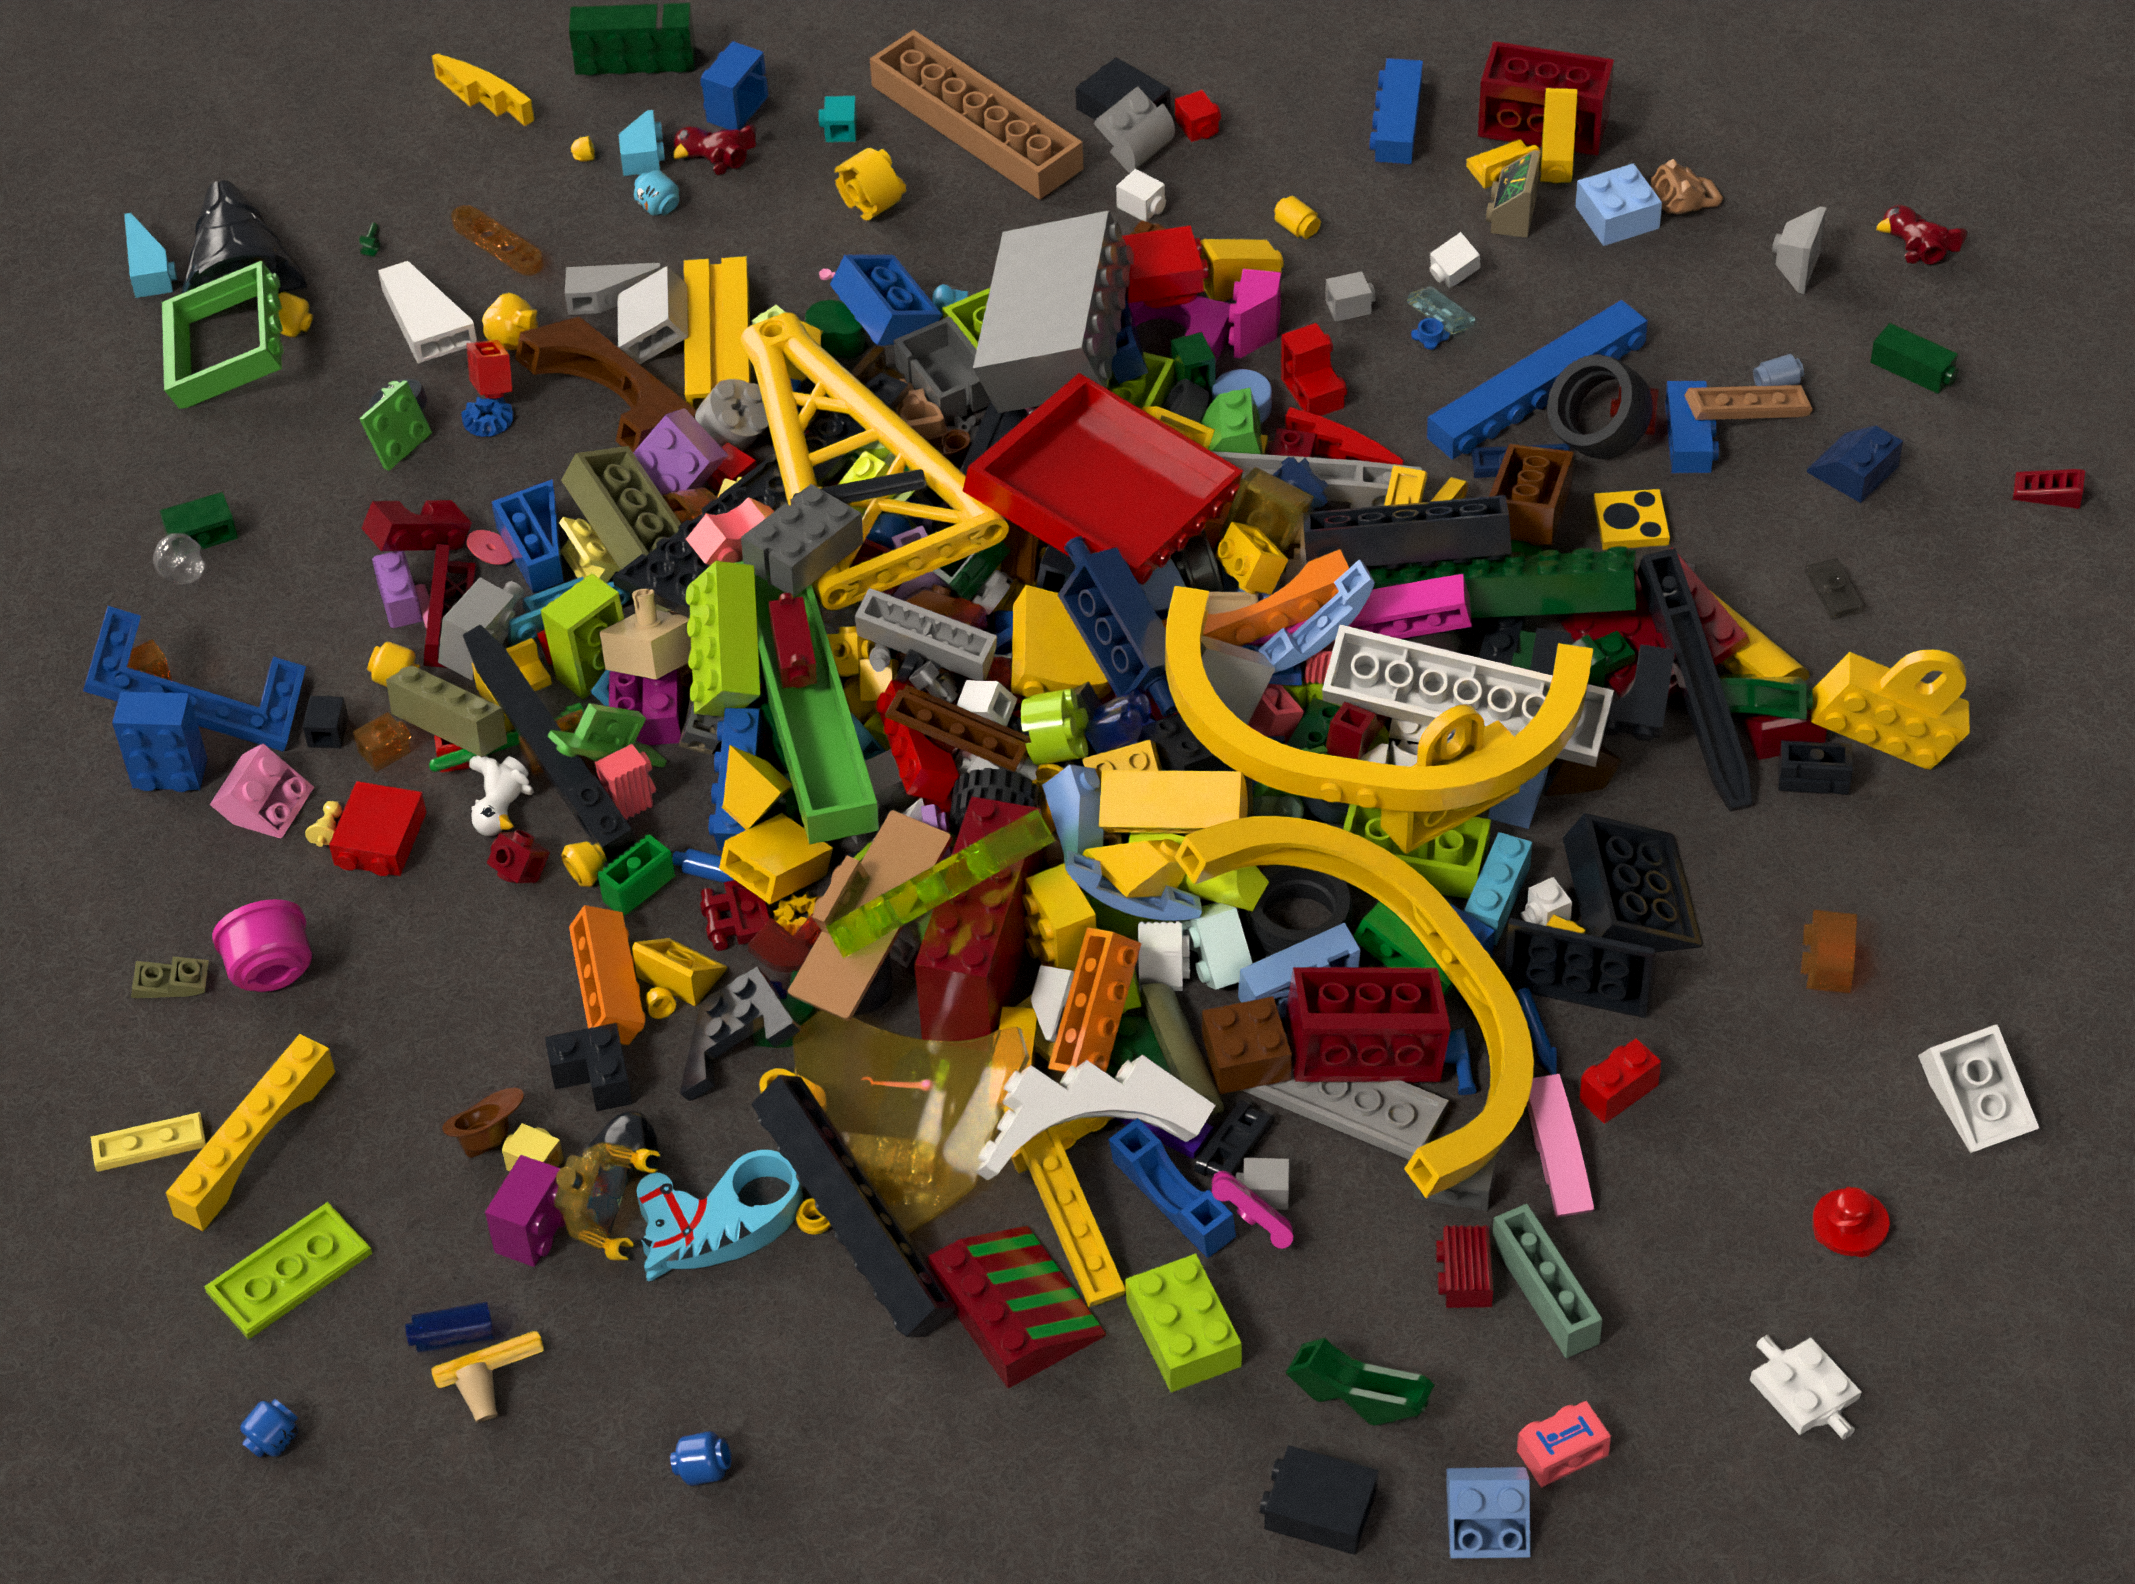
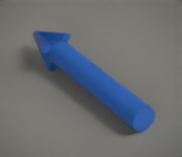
M1520 989L1516 995L1537 1048V1053L1540 1056L1536 1061L1551 1075H1556L1557 1048L1551 1047L1530 989Z

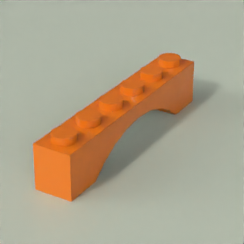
M1339 549L1309 561L1301 572L1286 586L1253 605L1234 611L1208 614L1203 636L1240 647L1278 632L1282 628L1285 629L1308 620L1339 592L1334 582L1349 569L1341 550ZM1167 618L1162 620L1165 629L1167 625Z

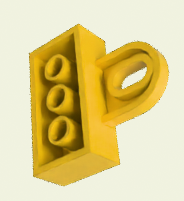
M1920 650L1910 653L1891 669L1849 652L1812 689L1813 709L1811 710V722L1921 768L1932 769L1970 733L1969 701L1960 698L1966 687L1965 666L1959 658L1941 650ZM1931 671L1943 672L1932 683L1926 684L1920 681Z
M1467 704L1457 705L1444 711L1426 728L1418 744L1417 763L1411 767H1429L1465 761L1498 748L1514 736L1499 720L1484 726L1483 717L1472 706ZM1455 729L1454 737L1447 743L1449 734ZM1520 786L1491 800L1457 809L1431 812L1381 809L1380 827L1407 854L1519 793Z

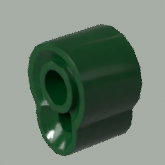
M823 300L807 309L805 323L823 331L821 347L832 357L850 359L860 356L865 351V329L844 303L836 300Z

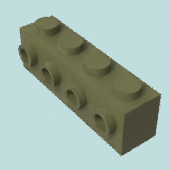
M413 665L402 668L398 673L386 679L392 715L480 757L507 743L504 723L505 715L502 707Z

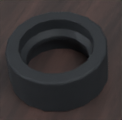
M1185 378L1172 388L1163 401L1161 408L1199 423L1208 404L1209 392Z

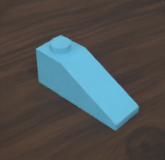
M131 213L124 214L129 273L135 298L173 292L172 281L177 280L174 261L168 262L166 250Z

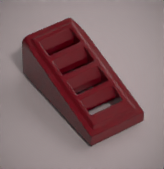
M2064 469L2016 472L2012 500L2079 509L2083 495L2085 470ZM2025 482L2031 483V489H2024ZM2038 485H2045V488L2038 489Z

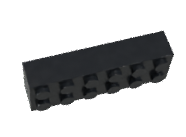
M1506 495L1303 513L1306 564L1339 549L1349 568L1360 559L1367 569L1369 568L1368 566L1376 565L1393 569L1401 567L1402 563L1416 562L1420 566L1435 564L1436 560L1450 559L1453 563H1463L1469 561L1470 557L1482 556L1487 560H1498L1504 558L1505 554H1512Z

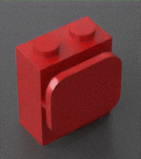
M1191 225L1122 236L1126 245L1132 248L1134 254V263L1130 266L1129 271L1130 284L1126 287L1129 303L1143 301L1145 305L1152 308L1168 307L1190 303L1196 299L1197 293L1204 292L1203 279L1208 278V266L1206 259H1200V256H1202L1200 238H1194Z

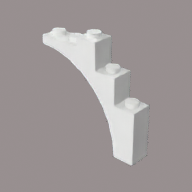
M1143 1055L1133 1062L1127 1060L1118 1071L1115 1079L1088 1060L1077 1067L1072 1065L1062 1077L1061 1085L1030 1065L1021 1073L1016 1070L1005 1084L1004 1089L1008 1093L1002 1103L1012 1110L1009 1109L997 1125L1001 1132L995 1142L989 1140L978 1155L977 1159L982 1161L976 1173L990 1180L1001 1171L1015 1151L1033 1136L1052 1126L1080 1118L1103 1116L1134 1120L1138 1118L1143 1123L1159 1127L1187 1142L1198 1135L1215 1105Z

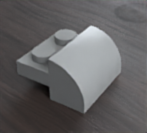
M1138 86L1093 123L1114 146L1110 153L1129 173L1140 167L1167 145L1175 134L1173 119L1164 104L1162 103L1159 107H1156Z

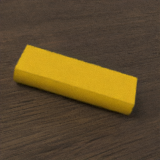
M1710 591L1748 635L1750 640L1749 644L1721 662L1724 667L1733 674H1755L1757 677L1800 676L1803 681L1810 677L1809 671Z
M1102 770L1099 827L1108 833L1191 834L1219 823L1247 818V787L1242 772Z

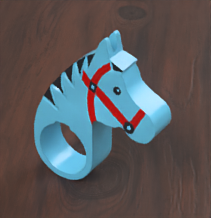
M773 1150L749 1152L738 1158L730 1166L708 1197L703 1200L696 1199L683 1191H675L670 1178L664 1174L652 1173L642 1178L637 1186V1197L641 1214L648 1224L646 1235L641 1238L644 1254L648 1257L644 1264L645 1271H648L646 1275L647 1281H653L671 1269L702 1268L741 1258L768 1245L784 1233L796 1219L797 1210L803 1203L801 1184L798 1182L796 1172L789 1161L779 1152ZM760 1177H776L784 1180L791 1186L783 1198L768 1205L749 1207L742 1204L738 1197V1193L744 1185Z

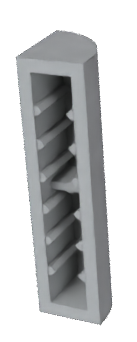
M871 588L868 589L855 615L857 635L905 654H907L909 649L918 652L925 661L933 660L940 664L942 668L977 681H985L997 643V636Z

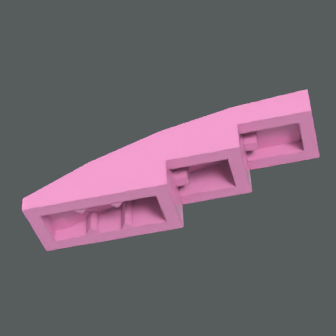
M1560 1074L1533 1078L1527 1106L1537 1152H1540L1545 1181L1547 1185L1549 1184L1555 1216L1557 1218L1593 1212L1594 1205L1587 1172Z

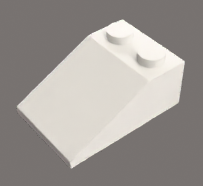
M1998 1024L1931 1047L1918 1055L1931 1088L1970 1153L2039 1129Z

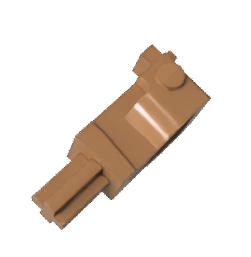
M911 382L908 383L909 393L897 406V415L923 438L946 433L947 427L939 407L927 401L923 389L914 390Z

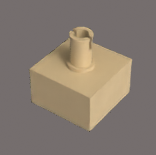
M652 589L634 591L632 598L634 600L635 614L600 631L606 670L658 679L688 663L691 651V637L687 633L689 618L679 614L657 611L654 591Z

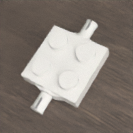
M1769 1335L1762 1337L1756 1346L1768 1357L1769 1362L1752 1371L1750 1381L1799 1435L1815 1426L1829 1424L1842 1440L1851 1436L1855 1429L1842 1417L1841 1413L1846 1407L1859 1400L1861 1391L1812 1338L1792 1349L1781 1350Z

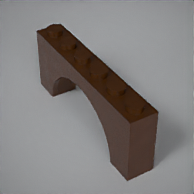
M580 316L520 332L515 359L534 375L563 373L580 376L604 385L625 400L631 410L621 414L615 441L622 447L629 446L633 453L666 414L685 408L695 419L697 410Z

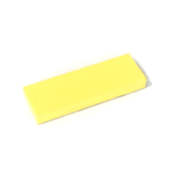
M200 1112L91 1137L94 1165L97 1172L204 1148L206 1145Z

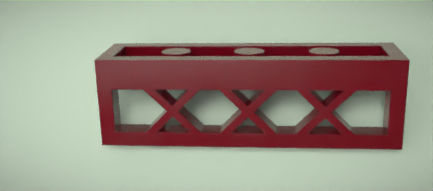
M436 544L423 666L448 668L438 663L442 621L445 616L443 611L447 614L452 609L445 601L454 595L461 599L474 582L475 563L449 561L450 545ZM448 572L467 573V578L455 584L447 577Z

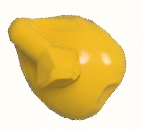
M502 294L487 309L482 318L484 325L483 333L488 341L498 340L506 350H517L520 332L538 327L536 320L537 310L532 309L524 299L515 294Z

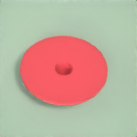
M476 530L469 534L467 546L480 560L494 565H505L512 561L513 557L499 534L487 530Z

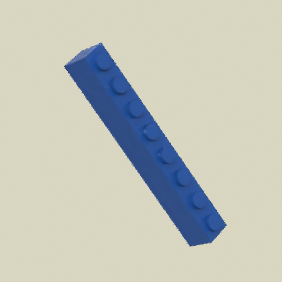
M1620 300L1428 416L1427 439L1452 460L1461 454L1470 453L1471 449L1475 448L1476 445L1487 438L1493 439L1502 429L1510 424L1519 423L1528 413L1535 409L1544 408L1547 405L1550 389L1556 381L1555 379L1573 361H1577L1584 356L1596 354L1620 360L1628 352L1640 349L1646 342L1648 320L1623 300Z

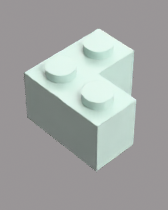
M1214 902L1202 906V913L1199 918L1179 920L1182 924V935H1189V949L1197 952L1199 962L1196 963V971L1202 983L1206 982L1208 987L1216 990L1239 982L1240 969L1253 963L1237 908Z

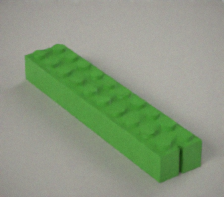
M754 574L759 669L809 845L879 831L876 797L812 584L793 598H804L816 661L817 684L807 685L802 688H782L770 624L769 601L779 600V596L785 592L772 584L768 585V580H764Z

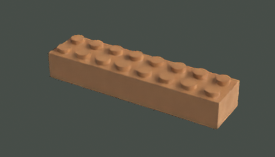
M912 30L870 58L871 80L874 88L1039 200L1083 170L1082 141L917 31Z

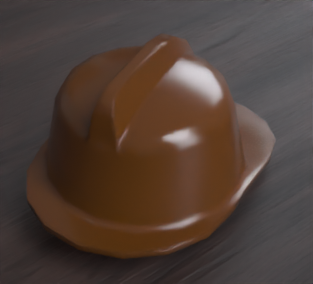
M506 1088L497 1091L468 1110L451 1117L444 1123L442 1130L444 1134L457 1138L464 1154L469 1158L483 1154L500 1145L505 1139L509 1130L508 1116L521 1105L525 1095L519 1088Z

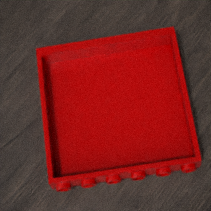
M1078 373L968 466L962 491L1067 556L1069 555L1064 550V546H1066L1068 541L1078 536L1084 538L1091 553L1117 547L1123 559L1128 563L1138 584L1144 585L1157 567L1163 568L1176 550L1180 552L1186 546L1193 534L1199 535L1202 532L1207 521L1211 518L1216 519L1228 502H1235L1242 491L1240 481L1243 470L1081 373Z

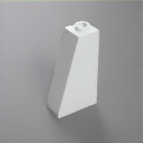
M409 261L378 270L382 291L417 363L467 348L466 343L477 342L472 319Z

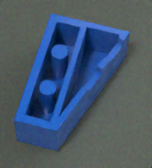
M553 479L492 501L496 528L532 593L564 582L558 506Z

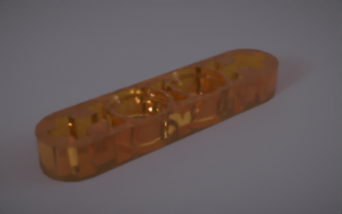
M463 205L452 211V225L457 233L519 274L531 276L543 269L542 254L538 248L480 210L470 205ZM486 231L494 232L493 235L488 237L479 236ZM506 245L515 246L514 249L509 251L500 250Z

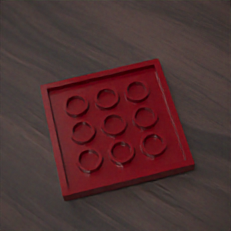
M1678 554L1716 666L1749 644L1750 640L1738 623ZM1638 576L1636 610L1575 613L1561 623L1563 629L1567 633H1571V639L1574 642L1586 635H1589L1594 641L1617 630L1635 652V662L1605 675L1606 682L1620 699L1629 692L1634 683L1640 644L1666 648L1661 632L1657 633ZM1673 667L1668 698L1680 691Z

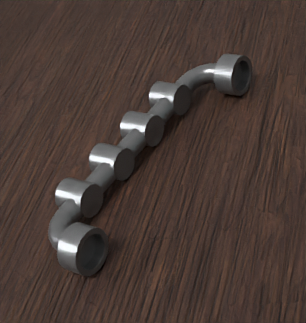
M931 661L921 666L910 676L909 680L917 690L925 687L936 698L951 703L958 696L955 692L957 688L954 686L956 684L954 674L951 671H947L939 675L940 672Z

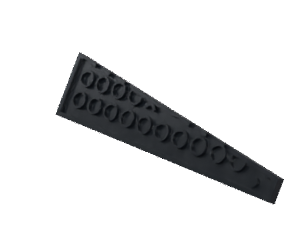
M883 373L878 374L865 384L871 392L892 410L909 393L908 383ZM835 412L825 420L820 418L812 424V430L805 435L809 454L866 430L849 414ZM859 448L813 466L817 486L824 487ZM776 453L721 493L716 500H712L704 506L702 514L694 520L690 521L687 519L679 525V531L669 539L663 537L656 543V549L648 555L641 554L613 575L614 586L630 593L640 589H652L654 591L655 604L690 618V605L686 602L687 587L710 565L703 562L686 538L705 514L719 515L728 513L740 506L748 497L770 506L773 511H776L785 503L788 504Z

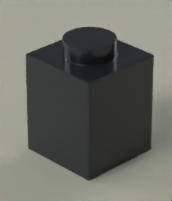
M329 695L310 696L303 723V731L308 747L342 749L349 718L344 697Z

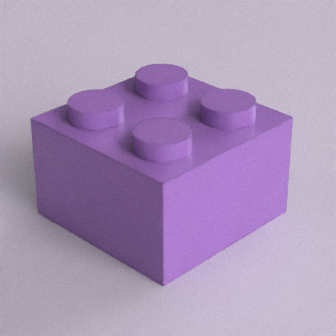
M685 408L666 414L634 451V455L654 485L671 506L692 498L728 456Z

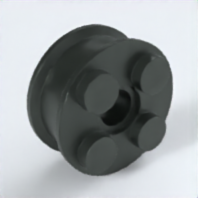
M1203 529L1201 534L1190 537L1186 546L1180 552L1176 550L1173 555L1186 588L1209 592H1224L1218 564L1212 546L1210 547L1205 529Z

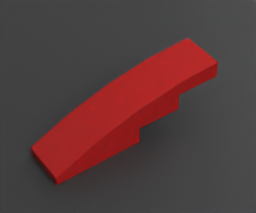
M1292 407L1289 408L1286 414L1287 430L1316 433V455L1332 459L1395 465L1404 464V460L1381 444L1349 427Z

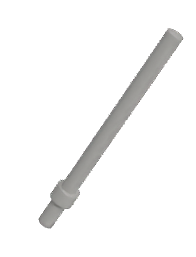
M875 642V648L870 652L869 661L873 670L881 672L889 665L891 655L888 650L889 647Z

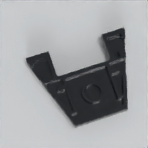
M758 967L753 968L744 975L738 976L732 983L718 992L712 993L700 1003L680 1089V1094L688 1101L694 1100L715 1086L713 1060L717 1056L764 1026L766 1040L774 1047L779 1046L801 1032V1026L793 1019L790 1010L783 1004L780 995L766 974Z

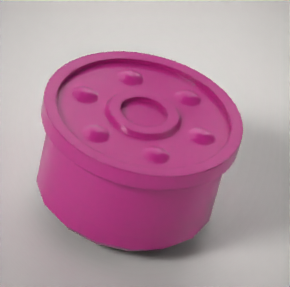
M271 899L244 905L223 917L217 923L212 933L214 947L222 956L229 980L233 985L247 991L268 992L281 989L300 977L309 967L312 960V951L305 932L306 918L304 912L299 905L291 901Z

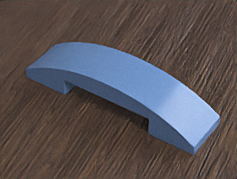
M1360 559L1334 582L1339 592L1294 633L1290 634L1282 628L1258 649V652L1262 653L1275 667L1274 673L1295 666L1315 655L1336 639L1339 625L1349 626L1367 602L1375 583L1365 564Z
M1066 850L1064 854L1065 869L1071 878L1091 896L1112 908L1138 917L1168 921L1199 918L1202 913L1199 896L1166 885L1161 897L1126 898L1107 878L1102 877L1100 861Z

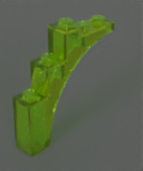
M1038 809L881 894L826 926L844 959L1055 840Z

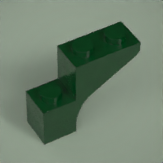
M1755 674L1718 675L1730 713H1757L1791 719H1807V710L1813 709L1812 689H1809V685H1806L1800 676L1757 677Z
M1326 1338L1303 1343L1285 1373L1313 1400L1322 1402L1341 1398L1372 1426L1388 1422L1392 1423L1396 1420L1420 1415L1429 1404L1428 1397L1435 1386L1430 1379L1420 1374L1357 1361L1337 1349Z

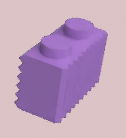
M394 551L374 556L372 562L390 627L397 628L423 621L405 552Z

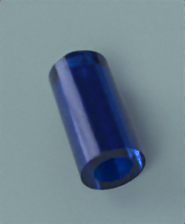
M488 1301L414 1314L411 1316L412 1323L405 1324L408 1345H416L418 1353L494 1339Z

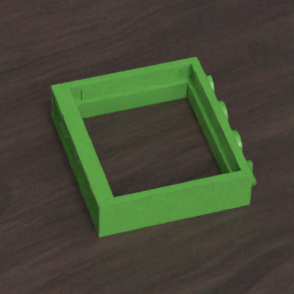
M262 261L162 302L164 391L179 409L188 408L282 369L281 355L284 354V349L280 339V332L283 331L279 319V310L282 309L278 298L280 281L277 274H272ZM258 296L260 347L191 375L189 324Z

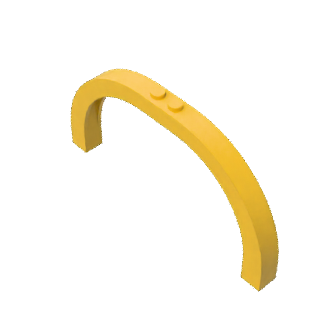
M1174 586L1166 625L1165 669L1169 690L1176 708L1195 737L1225 764L1238 772H1242L1248 778L1287 793L1322 799L1327 802H1341L1360 805L1365 808L1373 807L1407 812L1441 811L1479 804L1518 788L1546 768L1564 749L1582 715L1593 648L1558 643L1550 689L1535 717L1512 739L1483 755L1447 765L1409 767L1296 749L1272 740L1252 729L1236 717L1218 697L1208 680L1200 653L1208 617L1209 591Z
M1253 816L1233 819L1186 835L1174 858L1194 885L1244 867L1257 865L1302 867L1329 874L1364 890L1382 902L1408 925L1461 993L1474 1013L1486 1041L1491 1074L1489 1093L1483 1111L1466 1126L1418 1147L1404 1169L1425 1198L1466 1180L1483 1168L1500 1150L1521 1118L1528 1102L1533 1082L1534 1059L1532 1041L1524 1013L1509 982L1492 960L1489 953L1482 947L1469 930V927L1462 921L1440 892L1421 874L1386 849L1361 836L1321 822L1294 817Z

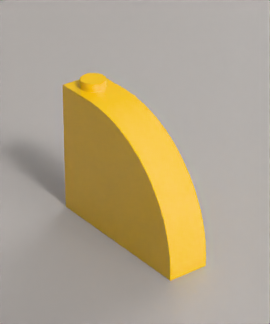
M1026 585L1013 604L1011 693L1029 697L1058 690L1074 689L1089 681L1099 699L1106 696L1113 689L1059 599L1058 593Z

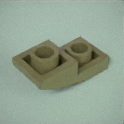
M173 956L172 965L136 961L131 998L186 997L205 993L209 960Z

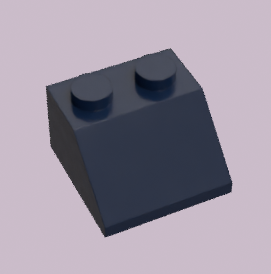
M1876 425L1847 432L1807 469V473L1861 503L1899 467L1903 440Z

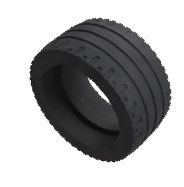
M1597 354L1584 356L1569 364L1555 379L1556 381L1553 383L1548 396L1547 414L1552 429L1568 446L1586 456L1597 459H1610L1631 450L1641 440L1642 436L1645 435L1644 433L1650 425L1651 415L1653 414L1652 394L1644 379L1634 369L1620 360ZM1617 379L1621 386V403L1616 416L1600 431L1583 435L1579 427V411L1583 400L1600 383Z
M1270 865L1261 871L1269 883L1253 911L1245 910V929L1251 946L1263 959L1342 923H1345L1351 932L1352 901L1349 888L1344 880L1312 869L1288 865ZM1297 897L1312 899L1323 904L1333 915L1328 921L1316 928L1292 930L1272 923L1264 913L1269 907L1281 900Z

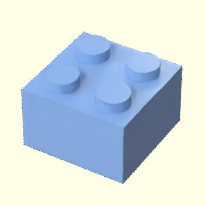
M1634 163L1577 181L1575 207L1603 246L1659 229L1662 202Z

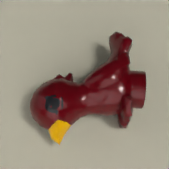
M752 124L742 130H721L712 133L696 126L684 127L675 135L674 157L675 159L705 157L712 164H716L713 171L719 176L726 172L727 166L737 169L743 165L747 158V149L756 147V128Z
M1905 205L1890 207L1876 228L1877 231L1889 233L1897 238H1903L1907 244L1905 250L1910 251L1905 254L1906 262L1912 264L1918 263L1920 258L1925 264H1934L1947 254V250L1959 252L1968 234L1967 229L1956 228L1948 230L1939 224L1925 221L1912 208Z

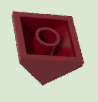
M1807 710V719H1791L1764 714L1741 719L1758 760L1779 756L1781 740L1824 743L1826 740L1827 729L1811 722V710Z

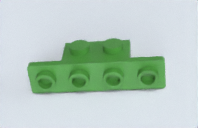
M589 703L575 733L550 730L548 737L557 745L556 749L569 757H575L577 754L598 761L633 744L639 753L642 751L646 753L652 766L664 767L667 762L649 745L635 743L646 720V717L639 711Z

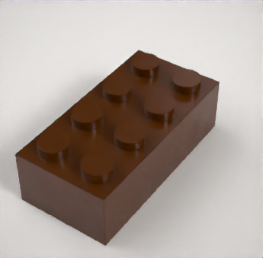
M1516 444L1508 445L1489 497L1506 495L1511 540L1525 541L1534 546L1552 545L1571 489L1574 451Z

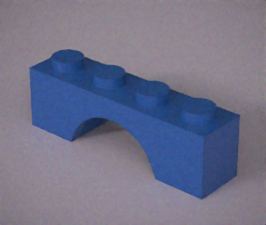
M1138 1118L1109 1139L1112 1159L1116 1166L1207 1259L1236 1237L1233 1214L1221 1201L1215 1199L1210 1190L1202 1192L1184 1178L1169 1158L1162 1142Z

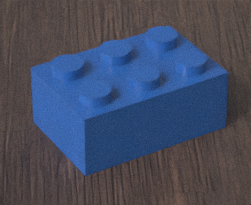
M844 255L830 283L839 299L845 303L855 316V319L864 327L871 336L872 341L877 345H894L893 340L939 321L942 315L894 255Z
M121 691L112 724L132 788H139L143 791H151L153 789H173L177 792L200 790L208 758L189 693Z

